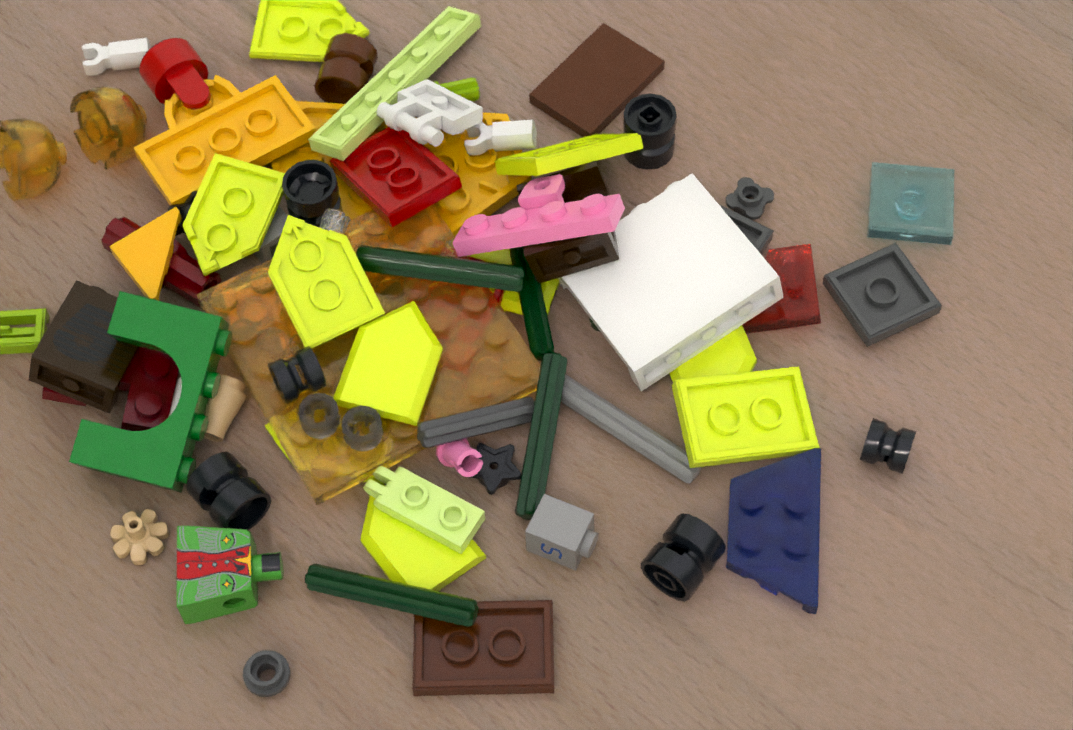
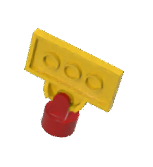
M170 38L158 42L146 52L141 60L139 67L140 75L157 100L165 105L164 116L169 130L133 148L136 157L170 206L184 203L193 191H198L215 153L258 166H264L308 143V139L316 132L315 126L276 75L240 93L230 81L216 74L214 79L208 80L209 72L207 66L191 44L182 38Z

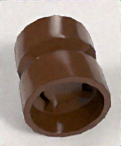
M343 33L331 38L323 59L325 62L322 63L314 84L315 92L326 103L346 104L369 82L378 59L377 50L373 44L355 34Z

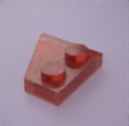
M811 244L769 249L765 260L779 275L784 297L744 323L742 326L745 333L821 324Z

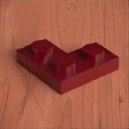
M139 347L120 382L119 390L129 392L121 429L128 431L148 430L158 426L169 417L179 371L171 356L156 350Z

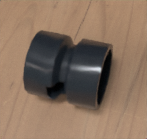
M650 93L639 95L631 99L626 105L623 115L624 133H638V135H641L643 149L624 154L628 162L635 167L646 170L658 169L672 159L675 148L677 114L670 100L661 95Z
M305 160L290 167L283 176L282 182L289 215L319 228L335 231L342 222L343 208L334 170L328 164L318 160Z
M229 452L217 453L202 462L191 474L186 487L188 493L203 510L209 511L211 519L219 528L250 530L265 516L272 501L266 490L256 479L248 477L245 467Z
M681 513L677 515L664 532V543L659 542L655 544L641 562V570L646 578L660 591L676 600L687 601L703 582L704 575L702 572L712 570L724 554L726 546L719 534L707 523L690 514Z

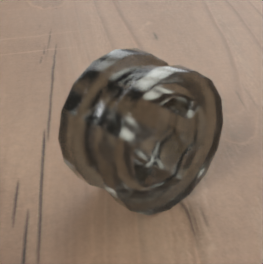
M325 393L311 394L303 399L299 405L298 415L302 430L308 436L322 439L336 432L340 424V415L337 402L331 396ZM324 409V422L315 423L314 410Z
M361 405L353 407L344 415L341 426L344 440L350 448L356 451H368L378 446L383 437L381 417L375 409ZM365 421L366 427L371 423L369 434L360 436L359 430L354 434L356 423Z

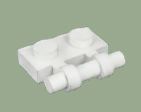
M428 79L397 92L398 103L390 105L382 102L376 112L378 117L384 119L388 127L396 131L404 130L409 133L414 141L423 145L429 143L435 147L442 143L444 139L443 132L451 135L460 134L466 129L483 122V107Z

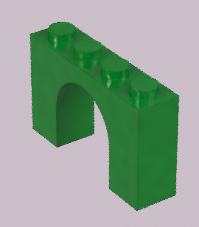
M120 291L107 333L117 341L156 350L171 356L181 375V396L173 413L164 422L148 430L128 431L81 419L69 462L83 468L181 493L183 485L187 484L196 467V459L191 458L196 441L201 442L207 430L208 416L204 415L208 398L214 399L219 388L220 373H216L220 357H226L231 346L232 331L228 330L229 324L221 316Z

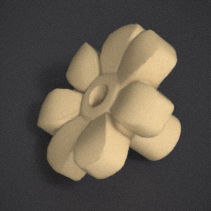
M150 509L144 510L140 518L134 511L125 513L122 516L124 526L114 525L111 528L110 536L116 543L113 546L114 553L120 559L126 558L130 554V559L134 565H144L147 562V552L153 556H158L165 547L161 540L167 539L169 536L166 523H156L158 515Z

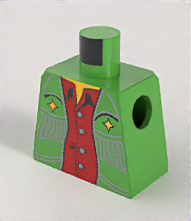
M177 526V608L185 624H193L252 609L258 605V582L283 580L284 570L281 552L257 554V547L251 531L232 528Z

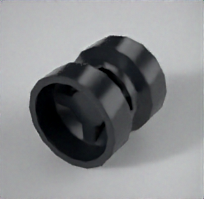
M310 346L298 350L295 357L289 360L280 358L268 363V369L273 382L285 404L297 400L300 393L306 390L315 392L327 386L321 366Z
M873 418L860 461L870 464L887 462L890 470L903 474L916 431L901 428L896 432L889 428L886 422Z

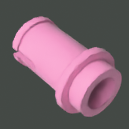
M467 439L436 447L438 460L444 466L454 467L464 477L476 475L483 466V461L478 459L482 455L476 449L470 447Z

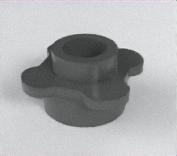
M741 178L738 180V187L734 193L726 196V205L728 208L733 209L734 212L751 220L759 219L765 211V205L773 202L774 192L770 188L760 187L751 178Z

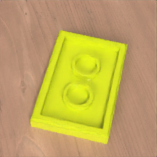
M638 133L594 134L497 158L495 165L497 175L539 176L643 149L641 135H638Z
M799 366L675 380L671 385L690 468L812 454L819 449Z

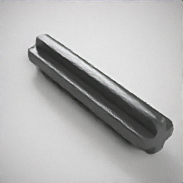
M523 397L424 421L417 426V439L424 448H431L531 423L534 400L532 397Z

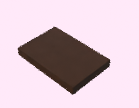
M603 23L529 94L530 103L582 137L600 134L625 109L631 99L637 97L664 70L665 60Z
M553 600L477 601L479 607L478 616L474 625L470 627L414 614V696L554 693Z

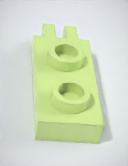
M378 466L373 475L377 480L386 485L383 486L369 479L363 487L369 495L376 498L373 504L379 510L460 554L464 552L486 519L484 510L403 467H398L393 472L383 466Z

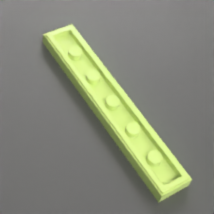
M448 6L308 139L311 150L344 161L384 122V119L378 117L376 113L378 106L382 102L390 105L398 103L397 92L428 79L481 27L480 15Z

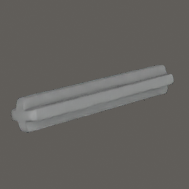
M565 375L561 398L563 404L685 483H691L695 480L701 467L690 468L686 451Z

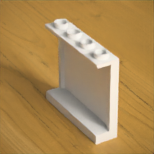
M693 173L681 181L671 183L664 192L649 202L636 206L629 215L619 221L615 229L619 260L558 278L562 288H568L628 367L632 380L641 392L784 297L779 275Z

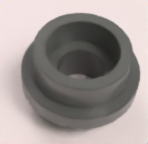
M263 650L255 653L248 659L243 669V680L246 687L251 693L260 697H271L283 691L291 675L286 658L272 650ZM271 669L276 672L275 676L269 681L259 679L260 674L265 670Z

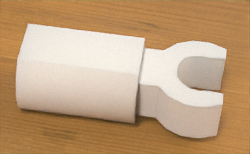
M142 38L110 42L108 46H101L97 43L83 45L82 50L85 59H93L83 61L86 75H99L110 68L113 71L139 68L141 60L151 48L149 39Z
M534 120L492 122V125L489 126L481 122L466 129L469 137H478L474 140H464V146L469 155H480L488 149H494L495 151L536 149L537 131Z

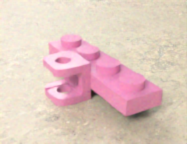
M561 174L535 178L525 185L517 200L520 207L510 209L503 214L492 216L477 214L469 217L464 221L452 243L458 257L614 232L625 207L620 194L608 196L593 194L583 200L565 203L562 197L565 182Z

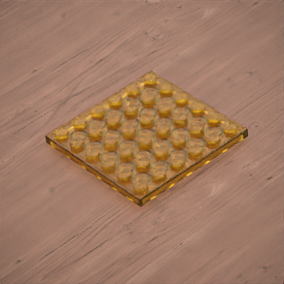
M434 205L393 228L374 210H371L332 229V231L347 236L355 254L359 246L365 245L469 259L467 255L458 257L452 243L455 237ZM270 259L197 294V299L205 313L221 316L229 324L228 330L232 331V342L228 354L316 505H319L374 476L373 473L378 466L388 469L426 448L417 439V426L332 405V399L359 328L312 349L323 371L327 384L326 387L315 392L306 390L300 393L297 400L287 404L283 402L271 377L268 363L280 358L289 360L295 357L296 352L303 349L304 346L268 275L272 261ZM364 271L385 314L414 301L443 347V352L418 425L424 421L523 398L537 390L541 366L489 288Z

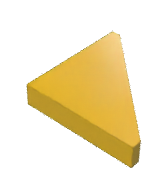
M174 207L110 246L113 256L146 298L159 301L164 276L167 275L174 250L173 242L177 227L182 220L177 207Z

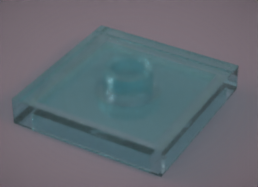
M872 162L867 237L951 245L954 220V169Z

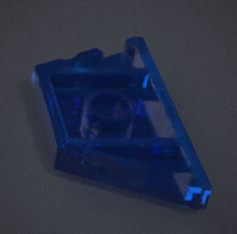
M818 448L734 477L730 480L726 568L743 578L757 581L761 588L776 596L780 592L802 604V610L809 614H816L818 609L821 449Z

